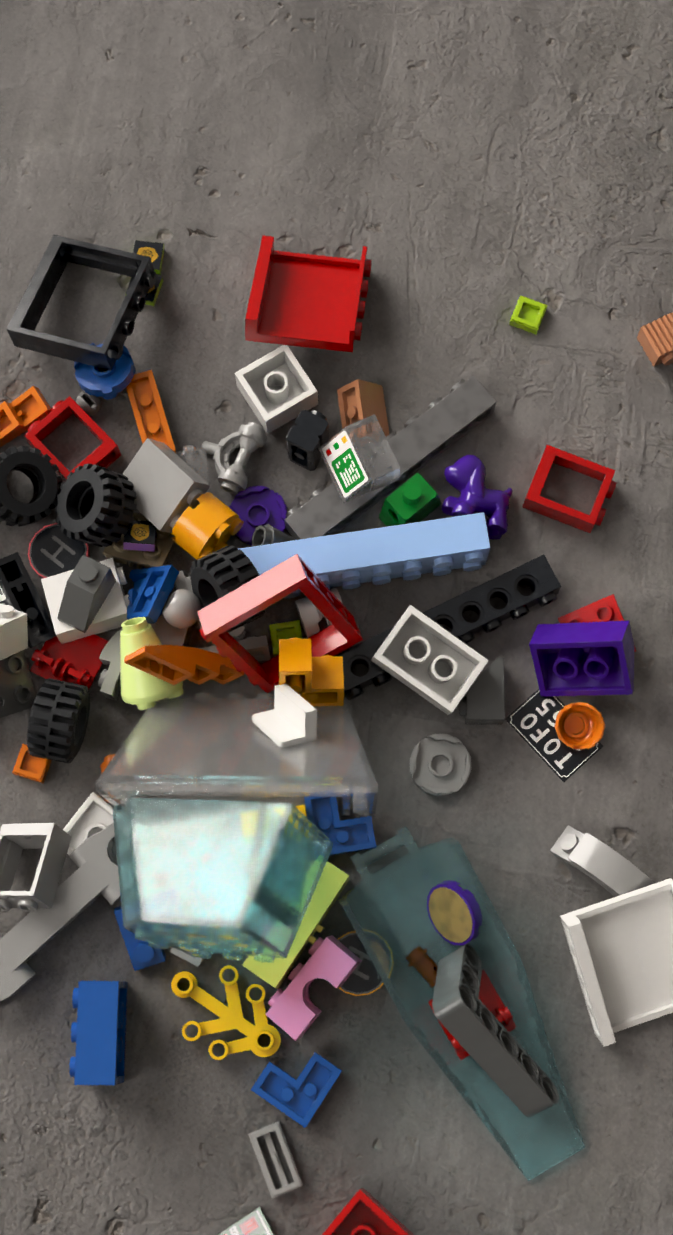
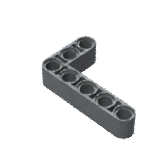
M465 944L439 960L432 999L433 1011L441 1024L526 1117L531 1118L559 1103L558 1090L547 1074L479 999L482 961L477 951L471 945Z

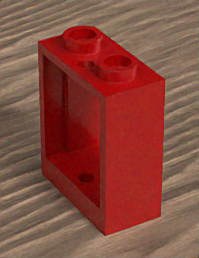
M70 396L64 401L61 400L54 404L50 413L42 420L35 421L24 435L32 448L41 450L40 456L47 454L52 458L49 461L50 465H57L59 470L55 472L62 476L65 482L70 472H75V468L69 471L41 441L72 414L102 443L75 468L78 466L83 467L84 464H95L107 469L121 456L118 445Z
M546 445L526 495L523 508L591 533L594 525H601L607 509L602 508L604 499H611L617 482L612 481L615 470ZM553 463L602 481L590 515L540 496Z

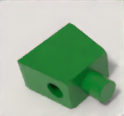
M416 473L385 499L379 519L386 527L421 522L442 503L437 492L419 473ZM393 513L397 515L398 519L393 516Z

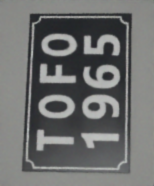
M538 689L505 720L552 771L565 782L595 755L603 745L598 742L591 749L579 750L572 749L561 742L555 730V721L557 714L565 705L557 696L541 697L540 690Z

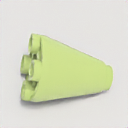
M136 617L121 624L122 631L120 632L122 700L128 704H137L138 710H146L154 707L158 700L181 696L184 693L183 681L173 685L124 663L125 656L140 648L162 645L151 624L147 623L145 617Z

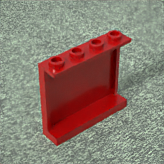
M262 235L245 317V341L353 352L355 340H361L362 322H358V319H364L366 301H361V298H367L369 280H364V277H370L372 260L367 259V247L363 246L361 260L275 251L274 237Z

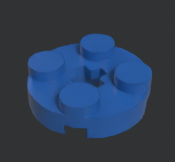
M95 343L89 345L102 347L103 344L95 345ZM124 345L122 356L119 360H116L112 371L108 370L101 373L98 369L99 367L74 361L75 376L81 389L90 395L102 396L104 399L115 398L118 392H121L129 385L136 372L129 350Z

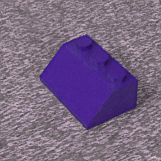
M630 621L537 625L529 646L541 697L633 694L635 647Z

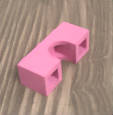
M333 935L325 939L320 937L316 940L308 951L312 955L305 965L299 963L288 976L291 980L288 987L284 991L281 988L278 989L268 1002L271 1008L266 1013V1016L295 1041L305 1034L322 1012L311 1002L309 997V987L312 981L316 978H321L337 989L345 983L362 961Z

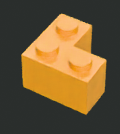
M297 637L279 639V685H289L312 706H343V656L323 655L312 657L311 639Z

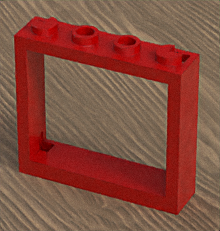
M298 554L197 611L202 625L199 631L203 639L207 643L212 642L223 658L228 657L238 672L243 671L253 686L258 685L266 693L273 691L274 686L279 685V655L261 665L227 630L296 590L300 589L332 623V625L307 638L311 639L312 657L323 655L335 656L363 640L354 616Z

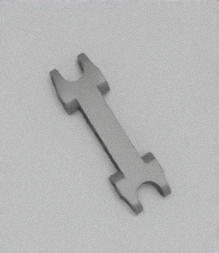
M121 820L115 821L104 830L90 836L71 853L69 857L78 866V869L57 887L51 909H37L36 912H30L7 934L3 936L0 932V1002L18 993L36 976V973L27 964L34 955L99 896L103 895L111 905L115 904L138 883L145 870L155 860L149 852L141 855L130 865H123L115 860L112 853L113 842L127 827Z

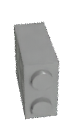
M149 438L145 440L123 473L134 486L132 491L136 492L137 498L134 500V504H137L136 509L159 531L172 533L176 522L189 506L194 509L200 504L196 499L200 495L205 494L210 488V485L165 443Z

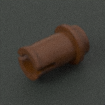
M418 945L405 957L409 962L407 966L409 968L413 966L432 988L435 986L438 965L426 953L428 949L426 947L423 949Z

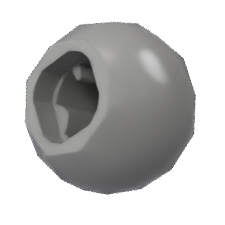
M180 589L174 591L170 596L162 614L165 621L171 626L188 628L198 621L199 615L197 611L202 609V605L198 596L193 592Z

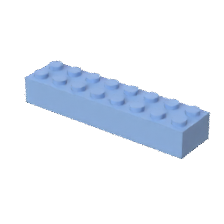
M482 512L239 549L251 560L259 575L298 554L329 589L342 586L343 589H354L360 587V583L365 582L381 585L389 583L392 578L403 577V580H414L420 578L421 574L433 572L434 576H442L451 573L452 569L463 568L464 571L478 570L482 568L481 565L486 564L490 551V542L485 515ZM298 589L284 598L297 597L302 591Z

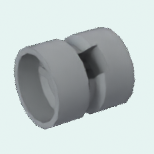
M335 587V588L330 589V591H331V592L339 599V601L342 603V600H341V597H340V595H339V592H338L337 588ZM307 597L295 600L299 618L307 638L332 625Z

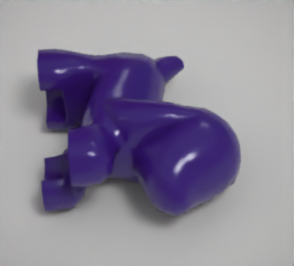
M475 455L463 456L444 470L446 481L460 492V497L448 496L442 504V511L444 514L452 517L484 512V515L488 517L486 526L489 539H500L508 529L507 511L513 490L511 488L505 491L486 488V467L482 461Z

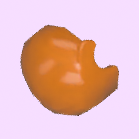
M583 702L570 703L565 705L557 714L555 730L558 739L566 746L579 750L591 749L603 738L605 722L602 714L594 706Z

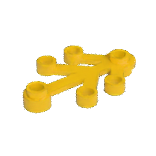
M224 966L219 972V979L225 986L228 1006L200 988L194 974L183 971L173 977L171 988L176 996L181 998L191 997L220 1017V1019L201 1023L196 1021L185 1023L182 1027V1035L186 1040L195 1041L203 1035L237 1029L247 1037L230 1042H225L224 1040L213 1041L209 1046V1054L213 1059L222 1060L229 1054L251 1050L259 1057H269L277 1052L281 1044V1037L279 1031L274 1026L268 1024L264 1004L266 991L263 986L252 984L246 990V998L253 1006L254 1025L243 1017L237 984L239 972L234 966ZM227 969H232L235 972V978L231 982H227L223 978V974ZM182 978H186L190 982V987L186 991H181L178 987V983ZM258 987L262 991V996L259 1000L255 1001L250 997V991L252 988ZM191 1024L198 1028V1034L195 1037H189L186 1033L187 1027ZM261 1034H267L271 1039L267 1047H262L258 1043V1038ZM217 1043H221L225 1047V1052L222 1056H216L213 1052V1047Z

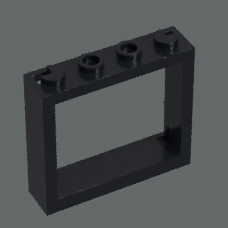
M53 235L6 329L14 346L112 371L116 360H119L122 356L123 345L127 336H130L134 330V321L138 313L144 309L146 295L149 289L155 285L157 274L154 271L151 259L139 254ZM68 262L134 278L102 347L34 331Z

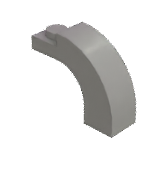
M160 616L156 623L151 624L162 645L188 646L193 631L192 626L188 628L173 627L165 621L164 616ZM122 629L111 637L99 657L103 665L109 666V668L102 671L98 687H101L100 692L104 697L115 701L121 689L120 632Z
M569 825L550 850L555 857L592 878L613 897L655 884L640 869L611 847L587 832L583 834Z

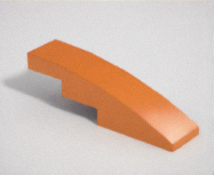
M32 386L11 403L4 401L0 404V447L27 431L35 421L42 420L50 413L51 407L39 388Z
M178 645L144 646L125 656L124 663L173 685L186 679L198 685L210 679L224 685L244 675L243 671L238 672L228 657L223 658L219 653L195 647Z

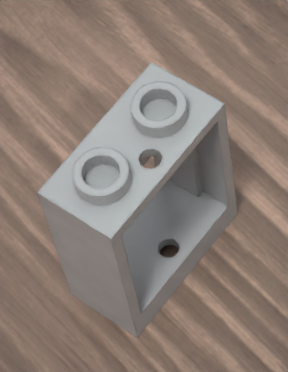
M55 823L2 824L0 830V911L9 912L11 908H19L27 912H36L37 909L52 908L72 836ZM23 849H43L31 891H11Z

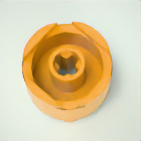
M211 492L200 495L196 499L200 504L194 509L189 506L182 513L172 530V534L175 536L172 537V540L196 560L228 546L226 544L227 540L231 535H235L244 523L237 513Z

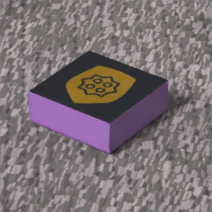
M133 520L132 524L130 523L128 526V532L124 535L123 550L154 552L157 528L150 521Z

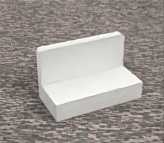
M287 684L274 686V710L252 715V722L281 748L317 740V709Z

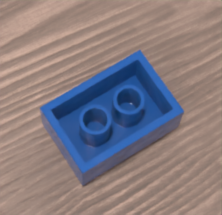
M79 981V987L74 988L72 1003L73 1008H78L77 1022H73L71 1027V1041L76 1043V1056H71L69 1067L70 1077H75L74 1085H117L124 1082L128 982Z

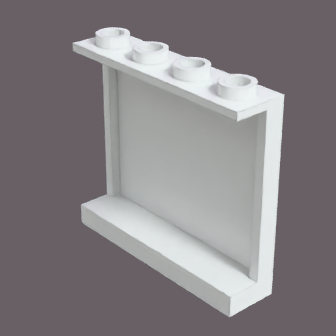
M671 878L560 916L594 1033L603 1046L616 1043L615 1032L673 1013V880Z

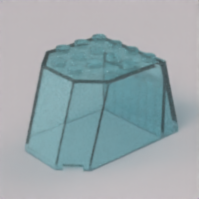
M129 798L125 807L120 805L114 806L113 821L123 928L134 933L135 939L148 941V946L152 948L168 949V947L190 951L192 956L208 959L212 957V954H223L225 959L241 961L243 956H254V960L265 963H273L274 958H287L333 846V842L292 803Z

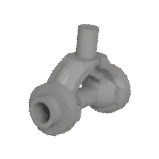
M249 422L247 425H241L238 432L222 438L219 444L208 441L203 442L201 451L214 456L215 468L219 474L217 480L221 483L220 487L222 490L234 495L242 490H246L248 477L245 473V467L250 455L259 447L262 448L268 439L262 426ZM240 447L235 462L230 466V455L236 448Z

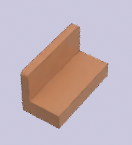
M357 379L337 389L342 431H346L353 447L369 439L382 442L389 435L382 385Z

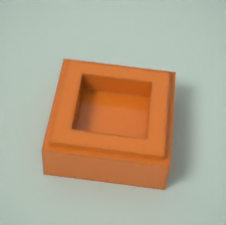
M22 744L12 774L44 784L52 760L30 755L28 745Z

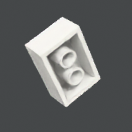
M409 605L371 659L372 662L447 715L454 711L489 661L412 605Z

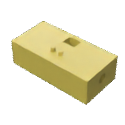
M316 854L242 966L278 989L309 942L314 944L316 938L313 937L316 931L321 933L324 927L320 924L349 882V875Z

